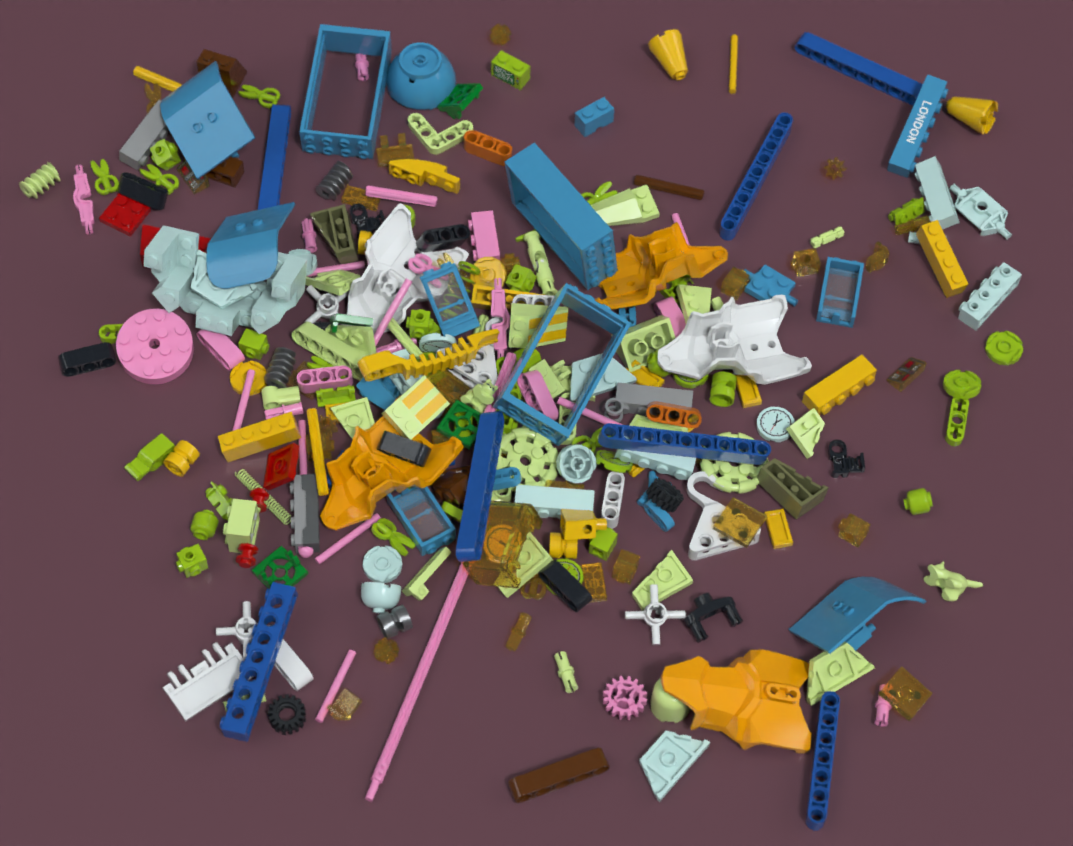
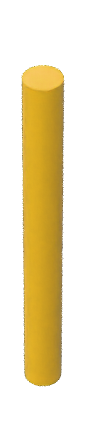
M737 35L731 36L729 93L731 94L736 93Z

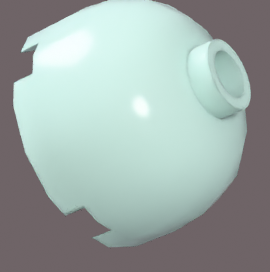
M580 444L568 445L558 454L556 468L565 480L573 483H583L590 479V475L595 470L596 458L593 452L586 446Z
M364 582L361 584L362 601L367 607L373 609V613H384L385 610L392 609L399 602L401 595V586L391 584L390 586L379 582Z

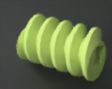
M47 162V165H42L41 169L36 170V173L26 177L24 182H19V186L28 198L33 196L37 199V192L41 195L44 194L42 188L48 191V184L55 186L53 180L55 179L57 182L61 180L55 167Z

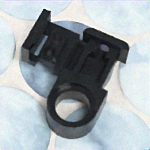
M354 204L350 207V218L352 224L357 226L358 239L360 231H371L372 234L373 231H377L381 226L379 218H381L382 223L385 221L382 210H379L380 213L377 217L370 216L368 218L364 205ZM356 210H361L363 214L356 216L353 214V212Z
M836 439L830 442L828 456L829 460L833 462L834 469L831 477L838 478L839 475H842V478L848 477L849 471L850 473L865 471L863 453H860V456L856 458L851 456L847 458L846 444L842 440ZM839 446L843 451L836 453L832 450V447Z

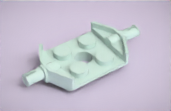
M955 184L949 188V190L957 195L954 206L955 210L957 209L981 230V236L1000 233L1006 240L1012 236V233L1005 229L1004 224L1008 211L980 187L961 190ZM977 206H984L986 210H980Z

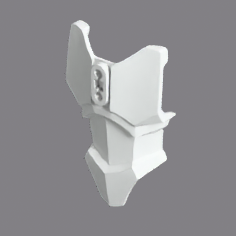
M401 203L394 208L373 236L366 241L364 246L366 248L365 255L368 267L361 278L352 281L348 295L347 315L373 318V326H371L373 334L376 332L406 278L412 281V284L393 315L394 320L401 324L405 320L406 310L413 303L429 301L420 279L424 275L404 268V265L408 264L409 259L415 257V251L430 257L432 266L440 269V265L447 262L455 263L458 268L459 261H466L469 256L467 251L459 247L435 252L420 251L416 246V240L413 236L410 219L411 212ZM453 272L447 274L449 276L448 281L438 278L442 284L440 288L428 282L434 299L439 300L452 282L451 278L455 276ZM387 327L384 333L389 332L390 329Z
M775 295L771 299L742 305L735 304L734 297H731L729 302L725 303L719 311L703 314L693 311L682 333L672 342L659 349L657 355V363L664 371L700 380L713 370L728 369L733 370L735 375H747L754 382L766 385L810 372L812 367L807 357L799 358L783 352L777 332L788 309L785 295Z

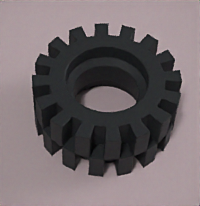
M655 478L646 491L647 497L652 499L651 502L656 503V506H660L662 510L671 511V513L676 511L684 499L683 494L680 493V490L676 489V486H672L669 481L666 482L665 479L661 480V478Z
M285 694V698H282V695L278 696V701L274 699L273 705H269L268 716L271 727L275 728L278 733L282 731V735H286V732H289V735H291L293 730L297 733L299 727L303 728V722H306L305 706L301 699L298 698L296 700L294 695L289 698V694ZM290 708L294 710L295 716L292 720L284 721L279 717L283 709Z

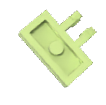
M543 359L531 367L529 371L538 370L541 373L552 398L555 399L566 391L560 381L568 377L572 372L569 369L557 377L554 371L564 366V360L550 367L547 361Z

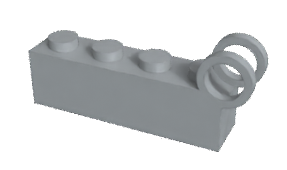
M160 100L157 101L119 151V160L137 171L147 163L151 154L150 148L168 135L169 129L162 117Z
M617 382L616 398H610L606 401L604 416L609 418L607 413L611 416L620 415L618 419H612L616 422H621L623 414L628 413L647 416V406L653 401L692 408L693 391ZM615 402V406L608 407L610 403ZM657 407L650 409L652 415H658L661 412ZM675 410L670 411L668 414L670 418L679 417V413Z

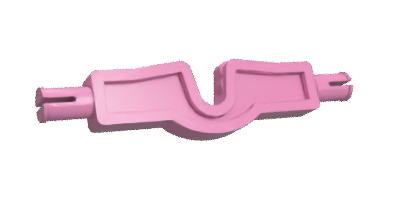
M76 165V175H74L76 189L73 193V200L76 209L80 212L81 224L85 226V233L89 235L88 229H90V234H92V225L95 223L93 202L82 199L90 197L91 190L87 174L83 173V166L79 165L78 168V165Z
M497 278L494 279V290L491 291V316L503 319L501 323L492 324L491 326L492 329H498L500 332L497 338L498 342L494 343V350L497 351V360L500 357H505L507 331L510 327V315L506 309L505 290L502 289L501 278H498V282Z

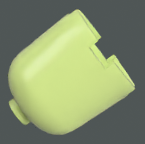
M659 678L654 685L650 700L651 711L662 722L678 723L685 719L689 714L690 708L677 698L666 693L662 687L661 678Z

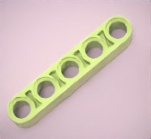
M308 321L292 331V338L298 345L333 366H348L352 371L353 378L359 381L362 380L363 375L357 363L366 355Z

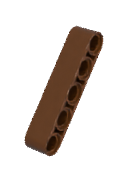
M595 748L514 777L508 781V786L515 802L522 803L608 771L610 766L602 748Z

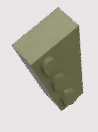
M345 204L309 213L314 226L340 264L359 261L351 221Z
M774 458L761 467L757 479L759 484L797 520L824 500L829 487L814 483L812 478L808 476L806 478L795 472L796 469Z

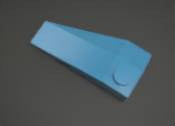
M389 376L369 382L365 381L363 377L356 385L363 397H367L369 401L384 410L396 398L402 395Z

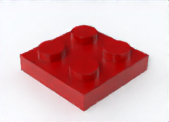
M119 193L99 219L101 223L131 237L151 212L149 206Z
M292 443L268 455L263 488L270 491L294 480L297 460L299 458V445Z

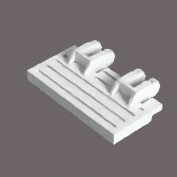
M218 643L212 644L214 651L221 659L217 663L209 651L206 649L201 651L206 661L204 660L190 669L194 678L190 676L182 664L178 666L179 672L187 681L183 685L180 684L173 672L167 673L176 689H174L171 683L164 686L163 689L185 722L233 691L234 682L240 676V664L244 659L232 643L224 647L228 656H226Z

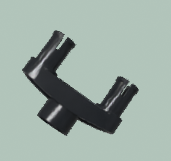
M704 593L694 600L697 609L684 619L687 628L691 629L697 643L701 642V639L704 641L709 637L701 624L702 620L720 612H725L732 627L743 622L735 607L736 603L733 597L713 600L710 593Z

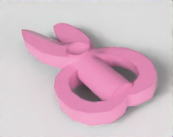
M422 253L416 254L408 262L409 269L417 274H423V272L430 269L434 271L440 269L432 266L430 257ZM445 275L440 278L448 281L449 276ZM438 278L430 281L437 288L442 286Z

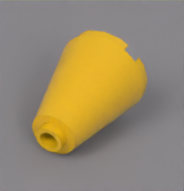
M679 30L664 31L665 35L660 37L658 34L649 41L648 46L672 79L682 80L688 73L682 36Z
M954 96L948 100L946 109H948L950 115L984 135V133L987 134L995 122L996 118L993 115L994 111L998 112V103L988 99Z

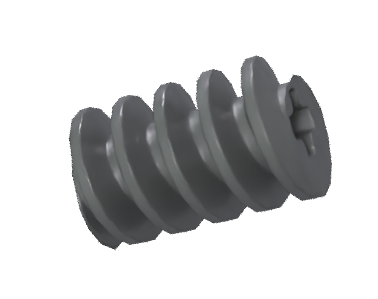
M337 161L316 187L318 195L324 199L336 200L337 195L341 194V190H344L345 185H348L349 180L353 178L349 167L345 163Z
M285 347L275 349L272 361L264 376L266 384L276 386L278 389L286 388V384L289 382L288 377L291 376L290 371L294 369L293 365L296 363L294 358L296 353Z

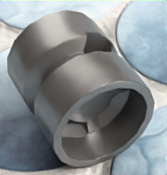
M403 604L393 608L391 613L386 611L376 616L380 630L386 639L398 635V631L403 633L413 628L409 613Z

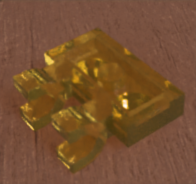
M405 133L398 134L399 146L389 147L387 135L380 136L381 148H376L379 167L389 166V162L392 160L414 159L412 144H406Z

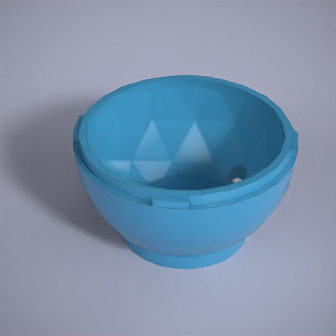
M417 42L406 46L392 60L387 73L386 86L391 98L401 105L411 109L431 110L437 108L438 104L450 95L456 85V76L453 66L446 55L431 44Z

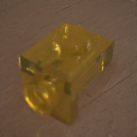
M880 241L875 243L874 254L867 258L865 269L869 273L874 270H880L887 264L890 253L887 247L882 245Z
M344 688L334 704H329L327 709L331 711L330 715L336 720L349 721L363 700L349 689Z

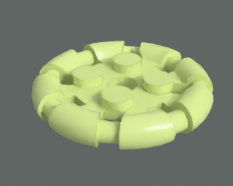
M515 428L510 433L502 435L496 470L515 467L519 469L522 481H524V484L520 483L519 485L549 487L558 475L556 468L558 451L557 448L552 446L551 440L541 434L529 430V428ZM527 438L534 439L533 444L526 442ZM513 439L515 441L514 446H512L510 443V441ZM544 447L548 452L546 454H544L542 448ZM501 453L507 454L506 458H503ZM525 457L529 459L530 465H523L520 462V458ZM544 465L550 466L549 469H543ZM538 476L540 481L537 482L533 478ZM515 486V487H511V490H512V491H515V490H516V486Z
M731 432L717 434V436L755 440L739 432L738 434H731ZM767 458L758 467H753L754 464L738 463L739 466L734 467L727 461L711 460L714 461L712 463L710 459H702L700 466L701 470L708 477L713 475L716 478L715 482L717 484L714 483V487L724 492L731 493L732 491L742 494L756 489L759 484L757 479L759 471L769 460ZM719 472L722 475V477L718 478L716 474H718Z

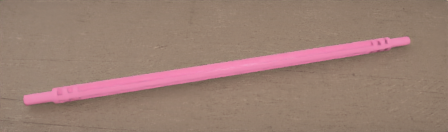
M474 561L461 562L382 754L371 776L372 782L365 796L367 801H373L379 784L383 783L392 757Z

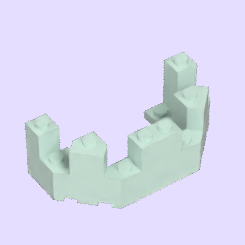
M163 225L144 250V267L151 268V272L159 280V284L152 294L168 313L181 306L185 312L195 314L196 328L232 336L238 325L254 328L258 334H261L278 324L285 312L296 306L305 291L307 259L278 252L276 270L267 279V282L253 283L258 286L256 292L221 309L191 289L194 267L198 257L199 233Z

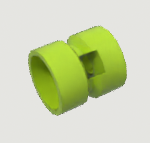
M716 372L713 374L709 398L713 405L719 407L733 405L737 378L734 374L729 372Z

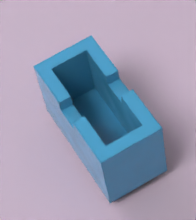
M603 97L575 112L574 126L586 137L594 133L597 128H603L613 122L614 107Z

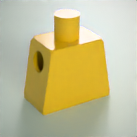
M561 509L560 529L565 540L592 539L596 537V530L607 529L606 518H596L591 510Z

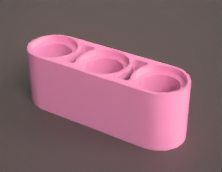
M671 296L655 302L654 310L657 317L662 315L670 318L675 338H677L684 330L686 323L683 313Z
M204 329L196 333L200 342L227 370L230 371L245 360L241 350L225 334Z
M344 365L300 371L297 375V383L301 392L316 393V390H320V388H333V390H337V387H344L349 384L352 386L353 376L351 369ZM344 375H345V376H348L346 379H341V378H340L341 376H344ZM323 378H329L327 381H321ZM304 380H310L309 383H302Z
M533 370L520 374L517 383L526 403L552 420H557L559 415L558 409L541 373L538 370Z

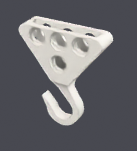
M501 317L490 319L484 331L491 330L492 324L501 323L503 319ZM509 327V330L507 331V333H508V342H509L510 327ZM494 343L482 347L477 352L476 358L471 359L470 363L466 364V362H463L462 366L458 367L455 365L454 370L446 368V371L443 372L471 389L477 384H484L481 381L486 382L488 379H491V383L495 385L498 377ZM445 348L437 350V352L442 351L445 356ZM461 374L470 380L463 379Z
M704 471L692 474L687 482V494L703 508V512L689 545L688 557L691 560H699L756 544L759 541L761 528L741 515L733 516L731 509L698 493L693 487L699 481L707 482L710 486L714 487L713 484H717L715 482L716 478L713 475L708 477ZM746 532L747 538L740 539L738 534ZM701 544H707V545H709V546H708V547H704V546H702Z

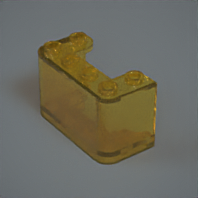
M491 500L481 559L462 562L476 584L519 588L521 578H517L516 574L517 569L520 570L521 568L518 562L519 555L528 532H534V529L540 530L543 522L532 504Z

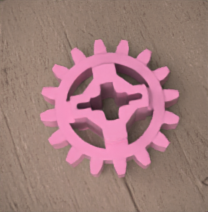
M620 676L619 681L613 678L612 685L607 683L606 690L603 691V697H605L603 698V704L607 705L606 711L612 710V717L618 714L619 720H622L623 716L630 720L632 714L638 717V711L643 712V705L647 704V699H645L647 691H643L644 685L638 686V679L632 682L630 676L627 677V680ZM613 692H615L616 695L614 696V699L611 698ZM638 696L639 700L637 704H635V699Z

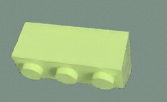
M660 315L628 328L616 352L630 372L640 369L641 366H648L647 358L649 354L661 349L675 339L670 318ZM634 360L641 363L639 365L635 364L633 367L631 365Z

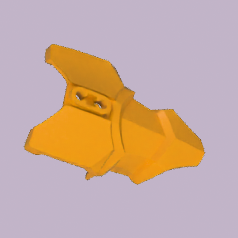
M678 222L671 225V227L654 231L652 234L643 237H636L630 234L628 235L626 248L622 252L616 253L618 271L612 277H607L598 285L604 290L607 297L602 300L598 297L595 298V301L605 304L611 309L646 304L655 296L657 291L666 289V283L687 274L692 278H702L727 261L728 252L722 246L688 245Z
M384 416L369 429L363 430L356 426V433L352 439L351 446L336 460L326 464L332 481V489L326 505L320 514L322 522L326 528L339 530L371 519L376 508V502L394 490L401 493L408 487L425 488L431 485L464 448L462 442L452 436L448 441L432 444L418 433L411 440L422 443L432 449L425 466L420 467L384 454L376 449L384 431L401 436Z
M759 649L750 650L743 657L736 658L727 667H710L708 661L697 656L664 668L661 675V684L664 691L683 702L695 712L691 723V730L702 727L721 731L739 743L743 750L762 744L795 750L796 753L803 754L810 750L811 733L799 706V699L801 697L799 688L808 678V662L780 653Z

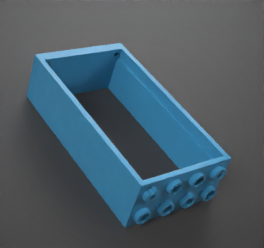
M320 24L300 127L302 151L373 159L387 73L392 54L390 31ZM327 50L382 56L368 136L312 130Z
M536 143L531 144L506 160L504 163L512 204L540 234L583 286L589 290L592 287L598 286L607 277H612L618 271L613 230Z
M567 283L554 296L492 406L535 433L537 432L548 438L557 446L569 438L631 325V322L627 321V318L623 315L614 313L609 306L596 302L591 295L583 294L578 291L579 289L576 286ZM560 303L613 334L563 426L510 394Z

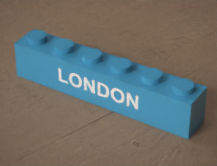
M927 74L890 158L887 171L908 178L910 172H914L915 164H917L915 159L916 157L920 158L923 151L922 143L927 142L930 134L928 130L933 128L936 121L934 116L936 113L939 114L942 107L940 102L948 94L949 89L946 88L947 81Z

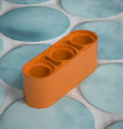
M469 130L464 134V150L472 155L501 166H505L504 162L512 157V146L509 143L475 130Z
M659 401L650 402L647 406L646 415L651 421L687 428H697L701 424V413L696 408ZM657 407L661 412L658 415H652L650 409ZM670 411H677L679 417L676 419L670 418L668 415ZM695 414L698 416V420L690 422L688 416Z

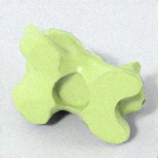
M488 379L484 384H477L474 388L468 390L465 395L460 397V400L464 404H471L475 410L483 413L486 406L492 404L495 400L492 395L498 390V386H494L491 383V379Z
M944 561L937 565H928L930 576L924 577L926 584L942 588V598L946 601L958 600L959 595L967 587L979 588L983 586L981 582L967 580L963 575L945 569Z

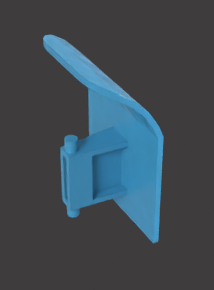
M216 61L170 93L160 103L164 122L197 179L230 156L238 158L239 154L237 151L255 139L254 134L224 85Z
M291 202L226 217L207 246L206 262L209 280L219 288H232L270 278L278 264V233L294 208L295 203Z
M864 576L852 578L838 586L795 623L789 631L829 654L843 642L848 643L856 651L872 637L871 633L876 629L872 623L868 626L865 623L887 604L903 600H914L925 604L927 601L879 578Z

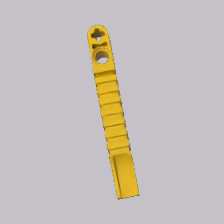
M492 329L467 336L470 342L466 344L462 337L458 338V345L456 343L452 344V351L449 347L445 348V356L442 351H438L437 358H435L433 353L428 354V360H426L424 354L419 355L418 362L414 354L409 355V359L406 360L391 354L389 350H385L361 358L357 365L365 381L368 382L396 373L403 374L405 380L410 379V375L414 376V378H418L421 374L427 376L430 372L435 374L437 370L443 372L448 367L453 369L455 365L458 367L462 366L463 362H466V364L470 363L471 359L476 358L477 352L482 347L498 342L497 338L500 332L498 329Z

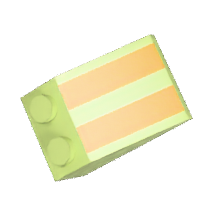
M512 303L508 347L526 348L549 306ZM559 306L537 346L566 341L568 307Z
M424 375L381 414L402 437L412 439L450 403Z

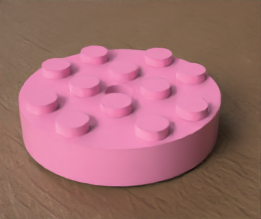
M148 309L134 314L123 324L117 336L116 350L123 369L133 379L146 384H163L178 378L185 372L193 358L194 343L188 325L177 314L173 312L168 313L164 309ZM154 341L156 345H159V347L156 349L151 348L152 346H154Z

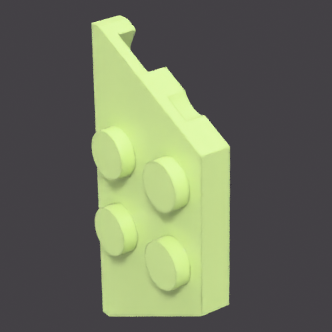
M338 269L317 273L318 277L315 278L306 276L305 285H312L319 291H326L340 296L350 290L353 280L361 277L358 274Z
M843 642L831 654L824 651L809 662L807 703L812 706L821 700L825 692L839 690L875 668L874 665L869 663L846 642Z

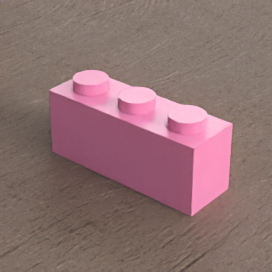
M493 210L471 212V220H468V227L473 232V235H470L471 246H475L473 260L477 261L483 257H494L500 260Z

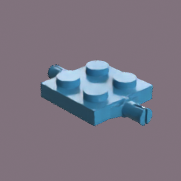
M764 265L755 274L747 269L743 270L742 276L750 280L745 286L744 292L760 301L771 299L775 295H785L787 302L794 307L798 303V299L789 295L796 282L767 265Z

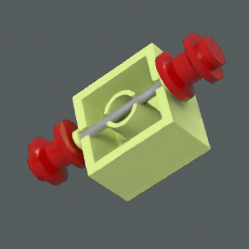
M255 488L250 491L252 501L233 499L232 506H228L227 517H229L228 523L224 524L223 534L226 535L225 544H228L229 552L241 553V555L236 557V562L242 568H250L256 564V559L253 555L258 553L255 541L260 522L259 513L267 510V505L264 501L269 499V493L263 488Z

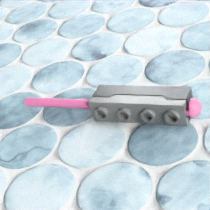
M299 420L298 428L301 435L299 439L300 475H296L294 482L290 483V492L294 494V500H290L291 511H294V517H291V529H295V534H291V545L295 546L296 553H299L301 557L309 558L313 553L320 552L319 495L316 475L307 474L306 421Z

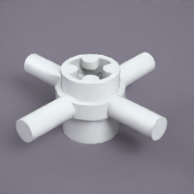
M310 285L306 290L317 301V311L304 322L308 321L313 324L321 317L330 319L331 315L338 313V303L349 295V291L340 296H334L330 293L321 295Z
M653 584L650 585L651 603L646 606L644 611H625V619H644L646 624L652 627V645H660V626L664 624L666 619L685 618L686 614L685 611H667L665 606L658 601V585ZM652 610H656V614L661 615L660 618L652 619L650 617Z
M243 602V618L238 620L235 627L216 628V636L236 635L243 644V659H246V648L248 643L252 642L253 627L257 624L251 618V602Z

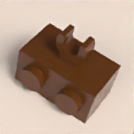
M229 157L206 173L205 178L235 188L245 172L243 161L236 157Z
M448 471L432 484L435 496L440 501L455 503L460 508L464 507L468 475Z

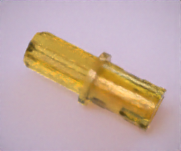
M928 216L917 219L911 218L906 223L895 225V233L901 235L910 231L916 232L921 225L930 223V219Z
M547 480L545 487L584 490V484L569 483L567 480L565 482Z
M520 613L515 627L511 628L512 633L506 643V648L510 651H516L522 638L526 636V629L532 620V617L526 613Z

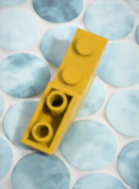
M399 159L389 162V174L395 178H401L421 187L424 182H427L430 185L438 186L456 194L460 190V178L448 174L447 166L416 159Z

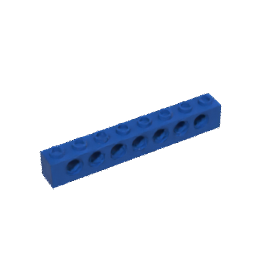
M272 582L271 588L266 590L265 605L261 606L259 610V622L253 627L252 642H249L247 645V656L245 661L243 660L240 664L239 679H236L234 682L233 696L228 699L226 716H223L220 722V728L224 737L245 742L249 740L298 597L296 587ZM281 604L279 608H273L274 605ZM269 622H275L273 626H266ZM263 640H269L267 644H260ZM257 658L263 659L259 663L254 662ZM252 676L257 677L254 681H247ZM244 695H250L247 700H241ZM237 714H244L243 717L239 719L234 718Z

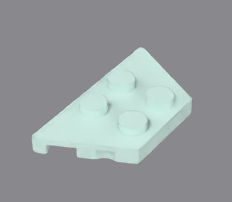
M201 250L197 251L198 257L194 267V278L191 283V289L195 293L219 308L224 309L258 290V286L253 283L232 288H219L209 280L207 273V254Z
M603 353L572 363L569 401H577ZM612 358L591 397L617 389V382L633 384L637 379Z
M665 731L640 759V765L659 802L710 745L708 740L691 739L692 736L678 735L675 732Z

